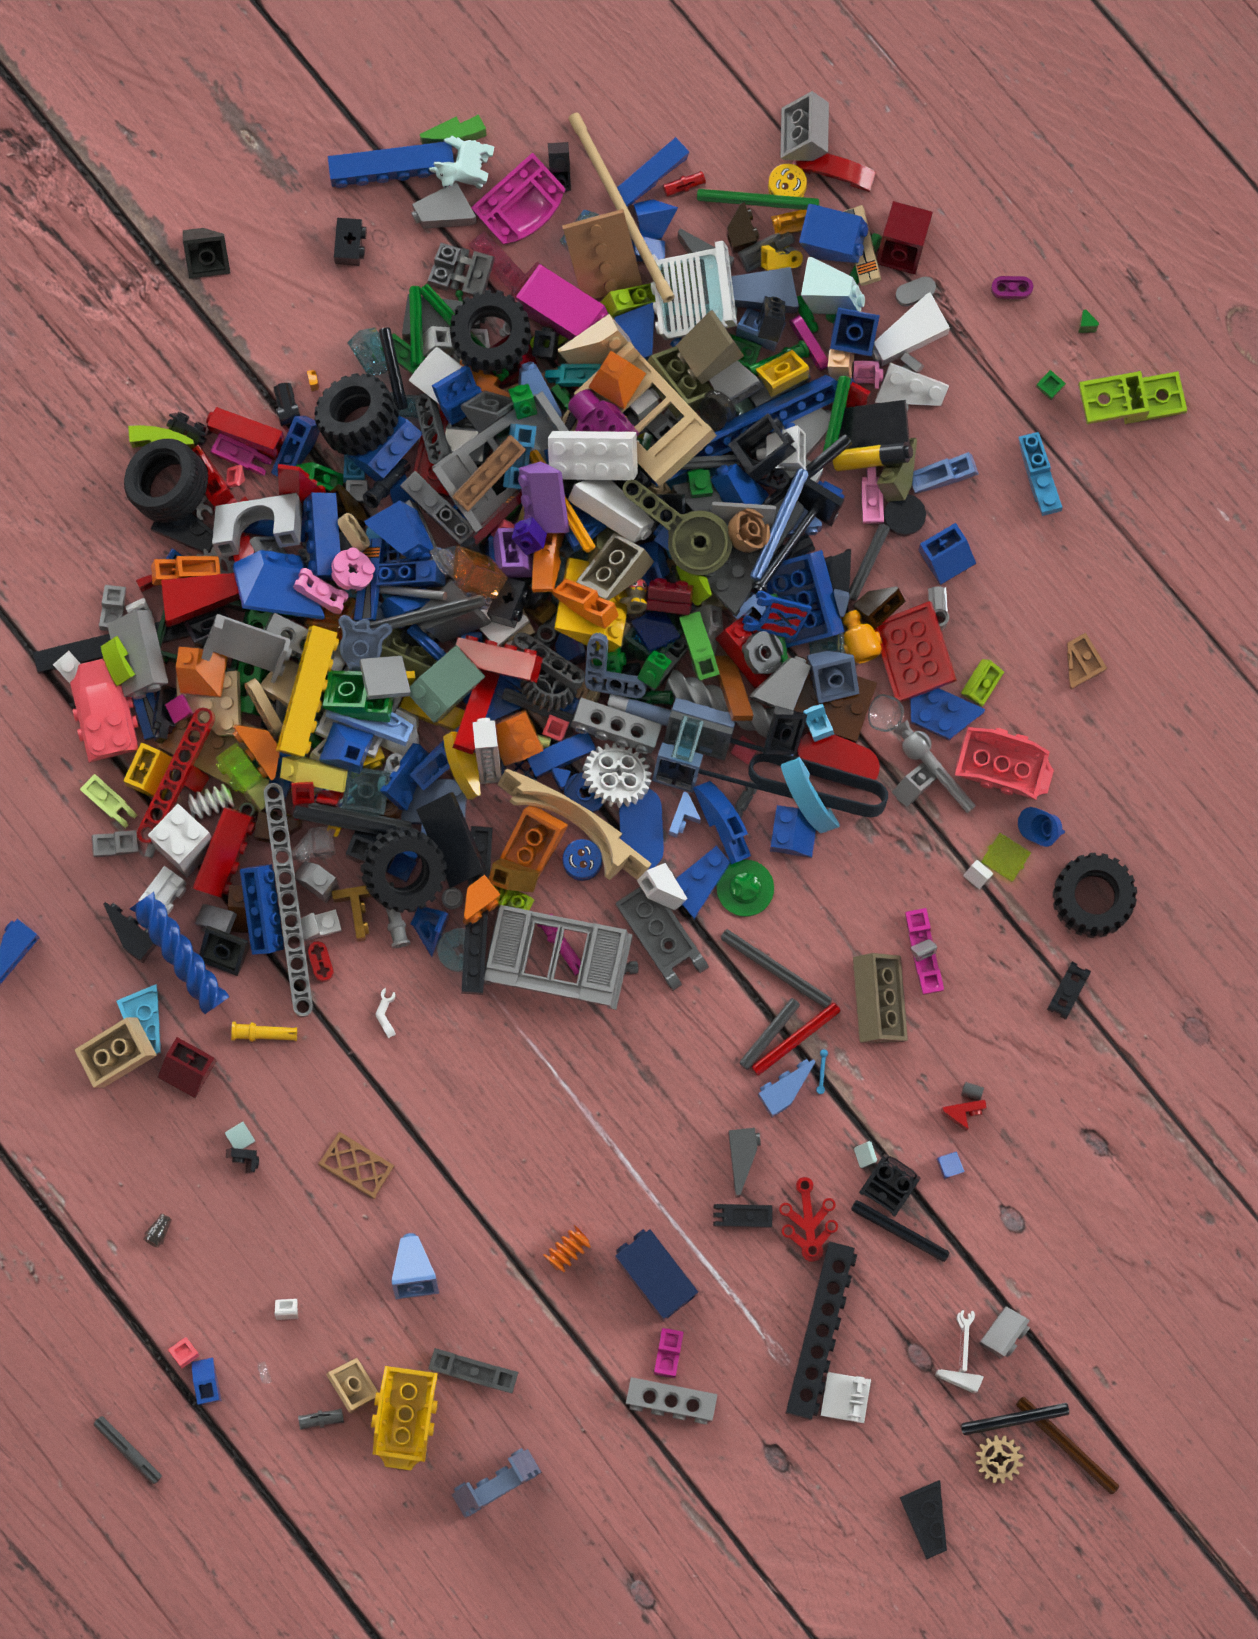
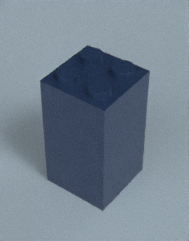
M644 1229L634 1236V1242L630 1245L626 1242L616 1250L615 1260L663 1322L698 1295L697 1289L651 1229L647 1232Z

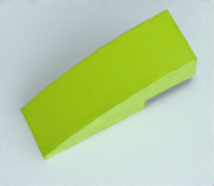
M144 425L128 426L129 441L132 448L143 447L150 442L169 438L183 442L190 449L195 447L193 439L169 429Z

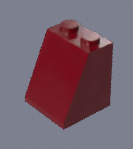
M893 201L877 256L878 265L916 275L933 212Z

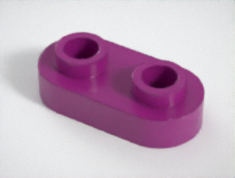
M999 276L993 280L991 285L992 294L1000 299H1026L1033 291L1032 281L1024 276ZM1003 286L1005 290L999 291L998 287ZM1019 287H1024L1026 291L1021 292Z

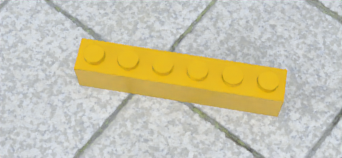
M314 625L309 627L276 751L299 758L309 753L311 742L309 741L310 734L314 733L317 721H314L316 712H320L322 706L320 696L327 688L328 680L325 679L327 671H331L333 665L331 655L333 651H336L339 639L336 638L337 632Z

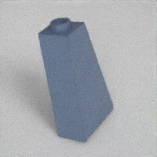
M791 267L731 276L736 307L760 310L764 297L774 296L785 301V313H797L799 305Z

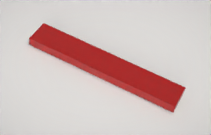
M480 670L485 675V678L470 694L452 748L473 755L475 750L473 722L486 717L500 674Z

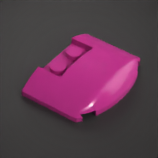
M531 153L474 204L471 209L505 245L510 242L520 241L539 230L558 209L566 189L534 153Z

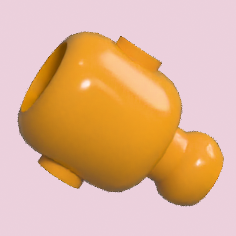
M857 610L850 611L842 617L843 624L848 628L842 637L844 643L842 647H844L846 654L854 656L855 664H861L880 655L882 640L879 632H875L870 624L861 623L862 617Z

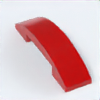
M828 153L814 161L793 160L792 164L801 168L804 173L811 174L813 172L851 183V187L870 192L876 174L875 171L859 163Z

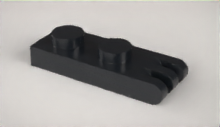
M713 1204V1209H722V1213H713V1218H722V1222H713L715 1227L772 1228V1205Z

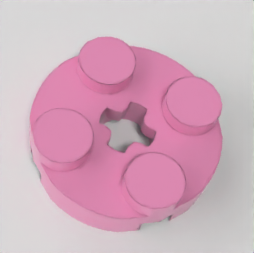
M356 548L341 551L331 563L333 580L345 590H363L372 580L375 567L370 559ZM349 567L355 568L357 574L355 572L350 573L348 571Z

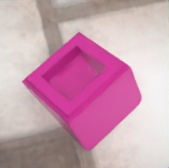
M183 694L165 704L174 724L193 715L188 701Z

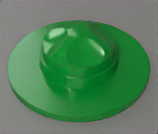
M741 860L730 864L717 884V895L723 907L730 913L742 917L754 916L764 911L770 904L774 894V882L770 872L762 864L753 860Z

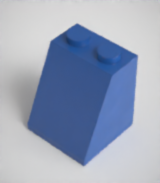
M808 204L799 243L809 256L815 259L858 263L864 251L863 242L868 234V225L861 216Z
M838 308L831 333L830 349L872 356L880 315Z
M400 500L364 521L371 530L394 549L413 561H428L432 555L436 554L418 511Z

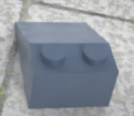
M436 779L424 791L417 784L407 811H402L401 820L422 825L416 809L450 792H454L466 820L467 798L456 780Z

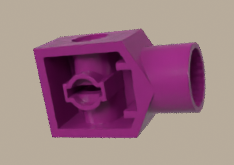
M590 389L578 392L568 404L569 411L578 420L575 431L636 432L637 436L640 434L615 404L604 400L600 401Z

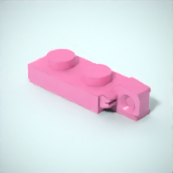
M876 467L867 468V477H862L861 481L862 524L884 523L883 494L877 486L879 477H876Z

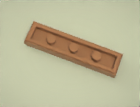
M509 435L458 489L452 498L468 512L526 449L512 435Z

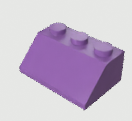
M541 461L520 467L518 482L522 490L521 503L525 512L524 520L533 517L546 533L569 532L562 472Z

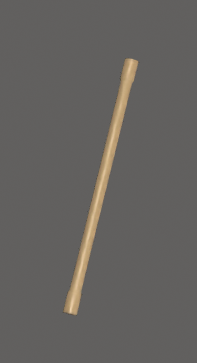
M579 113L571 114L568 119L575 133L579 136L617 210H624L630 236L656 284L657 291L664 303L672 301L675 296L668 282L664 279L596 149Z

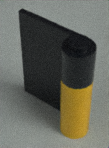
M906 400L845 408L839 438L846 435L852 444L833 459V465L837 472L908 463L910 461V458L913 457V449L909 439Z

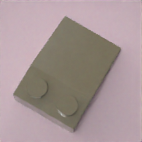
M614 532L576 583L597 590L599 597L610 600L640 580L654 561L645 549Z

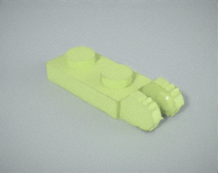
M95 774L80 789L112 819L114 818L124 828L128 826L127 821L117 814L122 808L130 817L135 819L138 816L127 805L125 800Z

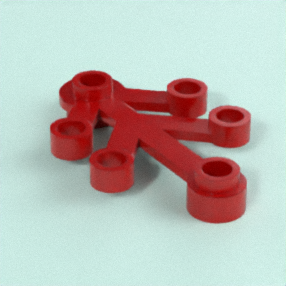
M802 1177L796 1183V1190L802 1197L804 1218L792 1210V1206L789 1203L781 1204L779 1212L782 1216H787L806 1231V1240L795 1233L794 1227L790 1224L783 1226L781 1232L785 1238H790L802 1248L801 1253L805 1260L815 1262L822 1257V1245L832 1233L837 1231L838 1223L835 1220L827 1221L824 1231L816 1240L814 1230L825 1216L834 1210L836 1203L832 1198L825 1199L821 1209L813 1217L810 1193L813 1190V1182L808 1177ZM807 1182L809 1188L806 1190L802 1189L801 1183ZM831 1201L833 1203V1207L831 1209H827L825 1207V1202ZM783 1206H788L790 1212L785 1214L781 1209ZM829 1223H834L836 1228L835 1230L831 1231L828 1229L827 1225ZM787 1227L791 1228L792 1234L786 1235L784 1229ZM809 1247H815L816 1254L811 1255L808 1252Z

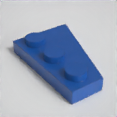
M412 743L401 759L397 772L393 771L389 776L390 782L388 785H383L380 789L400 810L407 811L417 787V783L409 774L429 754L420 744Z

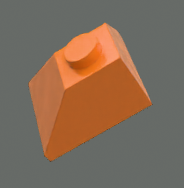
M610 351L588 387L625 409L646 373Z
M179 646L176 672L180 693L221 697L228 657L213 652L210 661L201 659L203 649Z

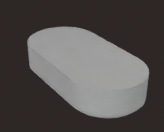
M930 277L918 278L899 286L895 295L896 300L902 306H910L917 303L927 293L931 292L933 296L936 284Z

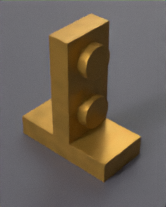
M366 885L332 891L334 903L351 900L357 941H366L369 927L368 922H363L362 914L366 913L365 902L360 901L362 898L372 897L367 891Z

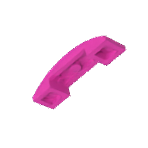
M923 908L905 912L911 947L927 939L932 941L927 909ZM936 954L919 962L916 961L913 955L923 995L944 991Z

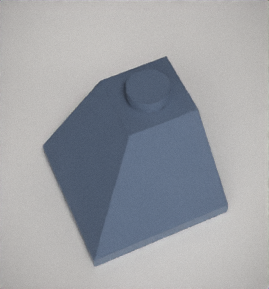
M823 651L807 655L808 665L811 666L809 674L818 704L859 694L853 655L833 651Z

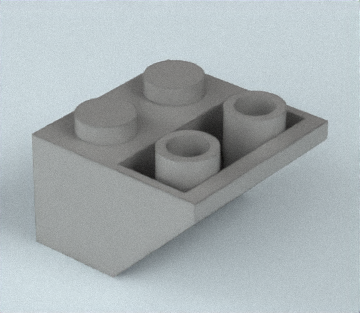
M1005 1307L979 1344L999 1359L1004 1356L1008 1357L1017 1347L1014 1343L1017 1338H1023L1030 1329L1027 1326L1030 1320Z

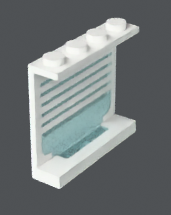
M724 241L715 242L714 249L660 260L655 255H652L675 296L672 301L664 303L656 289L655 282H651V290L656 299V302H653V309L658 316V322H655L656 331L664 340L686 336L711 310L714 311L725 328L737 326L729 252Z

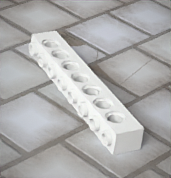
M490 718L477 719V722H473L480 784L498 783L501 779L495 720L490 721Z

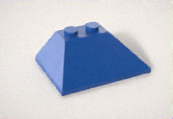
M259 550L233 564L232 567L242 608L324 619L322 606L299 593L293 587L296 580H299L300 570L302 568L308 569L301 556Z

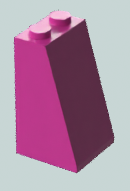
M540 264L516 296L517 301L523 305V310L527 312L530 319L547 328L555 329L554 332L569 340H572L608 315L603 304Z

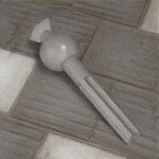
M908 720L901 723L894 730V733L902 736L904 739L902 748L905 755L910 759H921L966 813L971 811L976 805L931 753L932 744L929 736L922 731L913 732Z

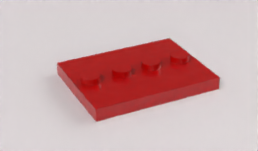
M928 601L892 615L874 629L875 632H879L882 640L880 644L881 655L897 703L957 681L932 602Z

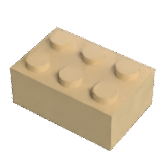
M132 1017L123 1019L75 1049L94 1088H105L157 1056L138 1018Z

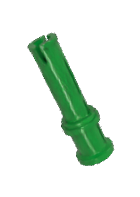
M800 340L798 344L789 348L784 347L780 353L749 365L747 368L757 377L759 375L756 369L791 350L800 358H809V349L807 344Z

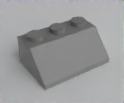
M813 91L781 109V159L814 161L828 153L829 102Z

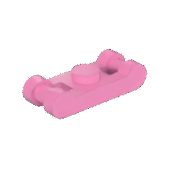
M307 568L300 570L299 580H296L293 586L296 591L335 614L342 613L343 603L349 597L346 591L336 589L313 575L312 571Z

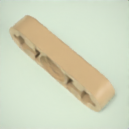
M254 678L245 683V689L268 731L273 737H277L280 735L283 725L262 686Z

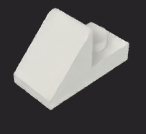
M336 909L317 915L311 913L301 918L304 942L342 931Z

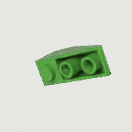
M700 611L679 617L697 679L703 680L719 675V669Z

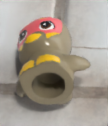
M640 579L626 588L627 597L619 600L620 603L626 604L627 611L631 614H639L647 609V601H645L647 585L643 579Z

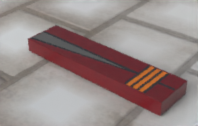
M517 489L481 524L483 528L477 532L474 531L468 538L474 537L476 539L475 543L478 545L521 503L522 490ZM460 546L458 547L462 553L467 554L464 549H461Z

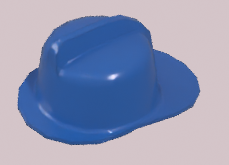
M1035 807L1025 808L1018 817V828L1022 836L1041 846H1052L1065 833V830L1062 829L1061 820L1056 815Z

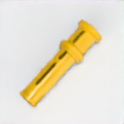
M233 1021L231 1041L236 1039H249L250 1042L256 1041V1039L297 1041V1027L257 1026L254 1022L250 1024H237Z

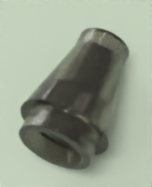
M160 1214L158 1219L144 1233L145 1237L143 1240L159 1248L160 1244L164 1243L172 1219L164 1214Z

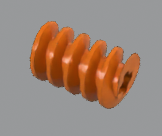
M575 1225L576 1232L568 1230L570 1238L562 1236L563 1244L555 1243L557 1250L549 1248L550 1256L543 1254L544 1258L556 1270L565 1272L564 1264L572 1266L570 1258L578 1260L576 1252L584 1254L583 1246L591 1248L588 1238Z

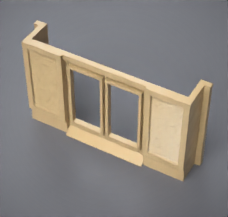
M628 342L616 354L644 371L646 375L625 409L618 405L616 406L623 413L654 384L666 398L635 426V429L640 433L671 403L684 415L648 451L637 441V463L660 487L717 435L645 360L637 349ZM596 373L574 392V395L582 390L590 389L600 401L604 400L615 404L588 387Z

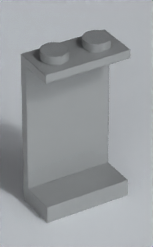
M217 614L206 640L201 659L210 661L213 652L273 672L271 683L275 684L277 677H282L285 669L284 660L288 661L292 648H289L291 639Z

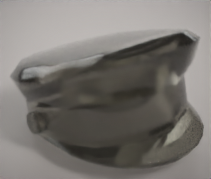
M717 390L708 391L699 406L701 419L714 432L720 431L726 423L731 422L735 418L736 411L733 402L723 392Z

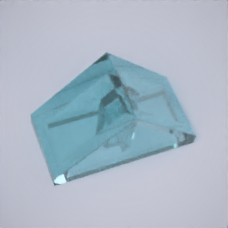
M844 633L809 642L810 655L823 651L844 653Z
M683 715L671 757L692 763L704 721Z

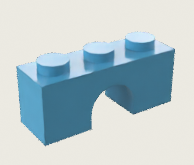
M510 424L509 435H512L526 451L505 472L503 487L521 489L518 482V477L520 476L519 468L529 465V455L531 449L534 448L537 426Z

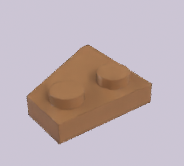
M1086 632L1066 644L1071 690L1107 670L1106 665Z

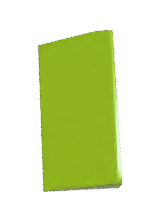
M982 659L961 691V694L983 707L1004 674V671L991 660Z

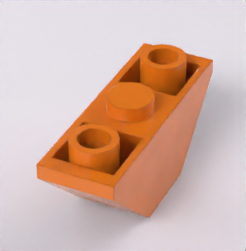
M235 724L233 726L235 732L232 734L239 744L242 742L247 747L245 753L250 760H256L259 764L257 770L264 779L268 777L271 781L275 779L280 752L276 751L277 743L269 731Z

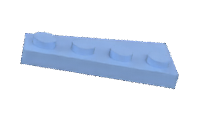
M329 710L326 711L325 716L406 746L414 727L413 724L394 712H391L390 722L362 720L337 714Z

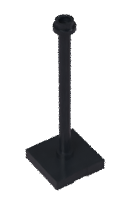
M807 479L798 501L808 513L759 581L753 582L751 591L755 595L758 591L767 592L766 585L815 517L832 527L844 499L812 479Z

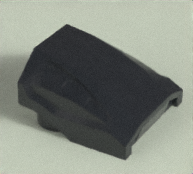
M884 1154L859 1193L869 1197L891 1212L892 1216L896 1217L921 1178L914 1170L896 1158Z

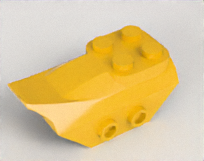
M385 1366L380 1393L376 1392L374 1405L378 1406L377 1415L373 1414L371 1428H375L373 1455H378L384 1462L385 1467L412 1470L420 1461L425 1462L428 1438L433 1436L435 1423H431V1417L437 1411L438 1401L434 1400L438 1373Z

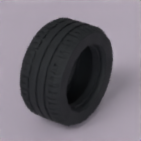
M170 438L156 440L143 446L130 460L124 477V489L128 500L147 518L159 523L178 521L191 514L203 500L208 485L207 468L201 458L183 442ZM180 464L182 471L177 485L169 493L161 497H152L150 493L151 485L155 477L163 469L171 465Z

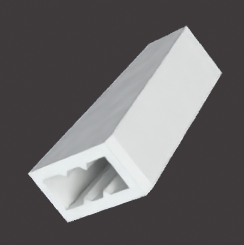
M931 292L920 299L874 341L872 356L875 361H879L881 366L901 358L905 352L911 353L948 335L950 327Z
M584 480L574 485L568 498L572 504L633 543L641 539L645 540L650 536L654 521L642 509L627 499L623 491L612 480Z

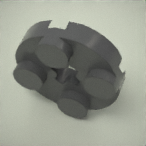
M766 631L756 632L742 646L745 661L754 674L773 673L782 663L780 660L781 655H783V646L779 638L774 634H769ZM761 649L766 650L765 658L761 655Z

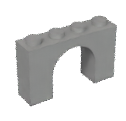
M297 493L216 506L212 545L218 557L238 555L242 532L253 522L263 519L274 521L273 534L280 548L300 545L303 506Z

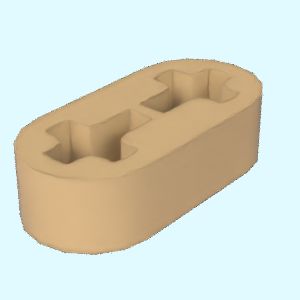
M346 513L338 519L340 529L353 548L362 552L370 546L367 535L353 515Z

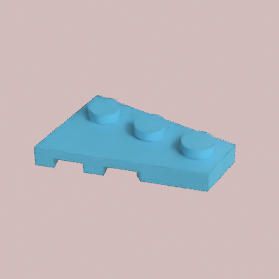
M157 984L116 1002L123 1019L127 1017L138 1018L157 1055L161 1053L158 988Z

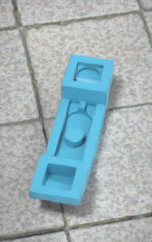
M799 757L781 764L788 788L808 822L819 833L840 827L830 808L826 809L809 780L810 773L801 758Z

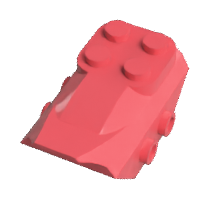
M103 659L79 664L74 679L70 681L76 709H73L75 721L80 723L81 729H77L80 742L84 741L89 763L138 751L139 747L135 728H138L139 725L136 715L132 716L130 708L134 707L132 697H124L121 684L116 686Z
M968 727L957 759L955 776L979 782L980 786L992 789L995 787L1001 789L1000 792L1007 795L1015 793L1037 800L1039 795L1048 793L1054 769L1048 760L1050 752L1035 742L1028 740L1027 736L1020 734L1013 736L1008 734L1007 730L1001 728L993 730Z

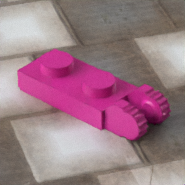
M219 433L210 451L211 454L235 465H242L244 469L248 471L250 469L261 476H264L266 471L262 467L252 464L254 459L256 458L268 465L272 461L256 449Z

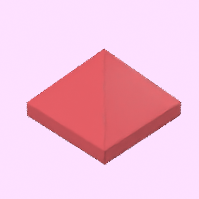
M242 465L227 469L226 484L229 488L240 486L245 481Z

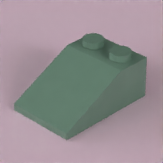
M456 645L410 686V697L435 723L442 720L485 678V675Z

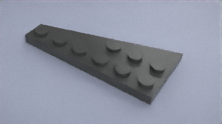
M784 498L774 505L776 506L775 518ZM798 500L770 563L774 559L777 550L783 545L787 534L793 529L804 512V506ZM732 545L730 556L721 568L710 574L701 575L707 577L711 592L735 617H737L740 608L750 596L752 584L755 581L751 579L750 574L762 548L747 553L737 550Z

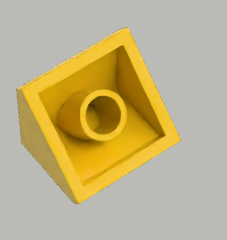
M793 350L756 369L771 397L807 379L810 370L809 366Z

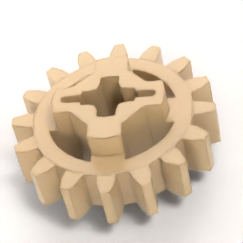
M995 1435L993 1442L989 1438L985 1439L987 1445L980 1444L979 1447L982 1449V1452H976L975 1454L980 1457V1460L975 1462L977 1465L981 1464L978 1472L986 1473L984 1476L985 1480L992 1477V1483H996L997 1479H1000L1001 1484L1005 1483V1477L1012 1481L1013 1477L1011 1474L1019 1475V1471L1016 1468L1023 1466L1021 1462H1018V1459L1023 1457L1022 1454H1017L1020 1446L1013 1447L1014 1440L1006 1442V1436L999 1440L998 1436ZM1001 1445H1004L1007 1448H1009L1012 1453H1006L1002 1449ZM993 1446L992 1454L989 1457H985L987 1450ZM997 1453H999L1000 1457H1009V1459L1001 1462V1466H999L998 1462L989 1461L996 1458ZM1013 1462L1012 1468L1006 1473L1007 1464ZM986 1465L994 1467L997 1474L992 1473Z

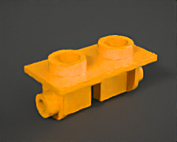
M807 210L771 216L775 234L780 233L782 235L786 232L802 231Z

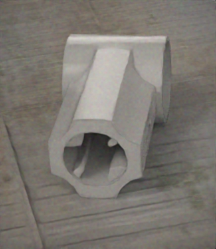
M941 586L928 588V601L932 602L936 616H941L944 619V622L939 624L942 631L946 628L949 621L947 591L945 587Z

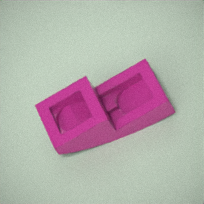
M662 1328L654 1375L670 1378L676 1377L684 1332Z

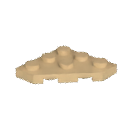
M225 672L221 697L183 694L193 713L197 709L204 707L210 709L215 714L216 719L212 730L218 736H233L232 733L235 732L233 726L235 724L241 725L240 672ZM176 677V681H177V696H179V695H181L182 693H180L179 684H178V678ZM203 712L199 718L206 723L209 721L210 716L208 712Z

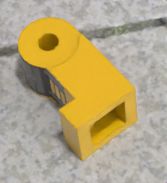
M769 245L761 246V267L767 271L787 267L796 268L803 262L802 253L791 246L785 247L782 250H775Z

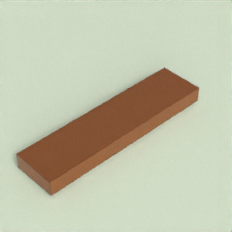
M715 656L720 673L717 677L731 720L752 721L754 715L738 666L729 656Z

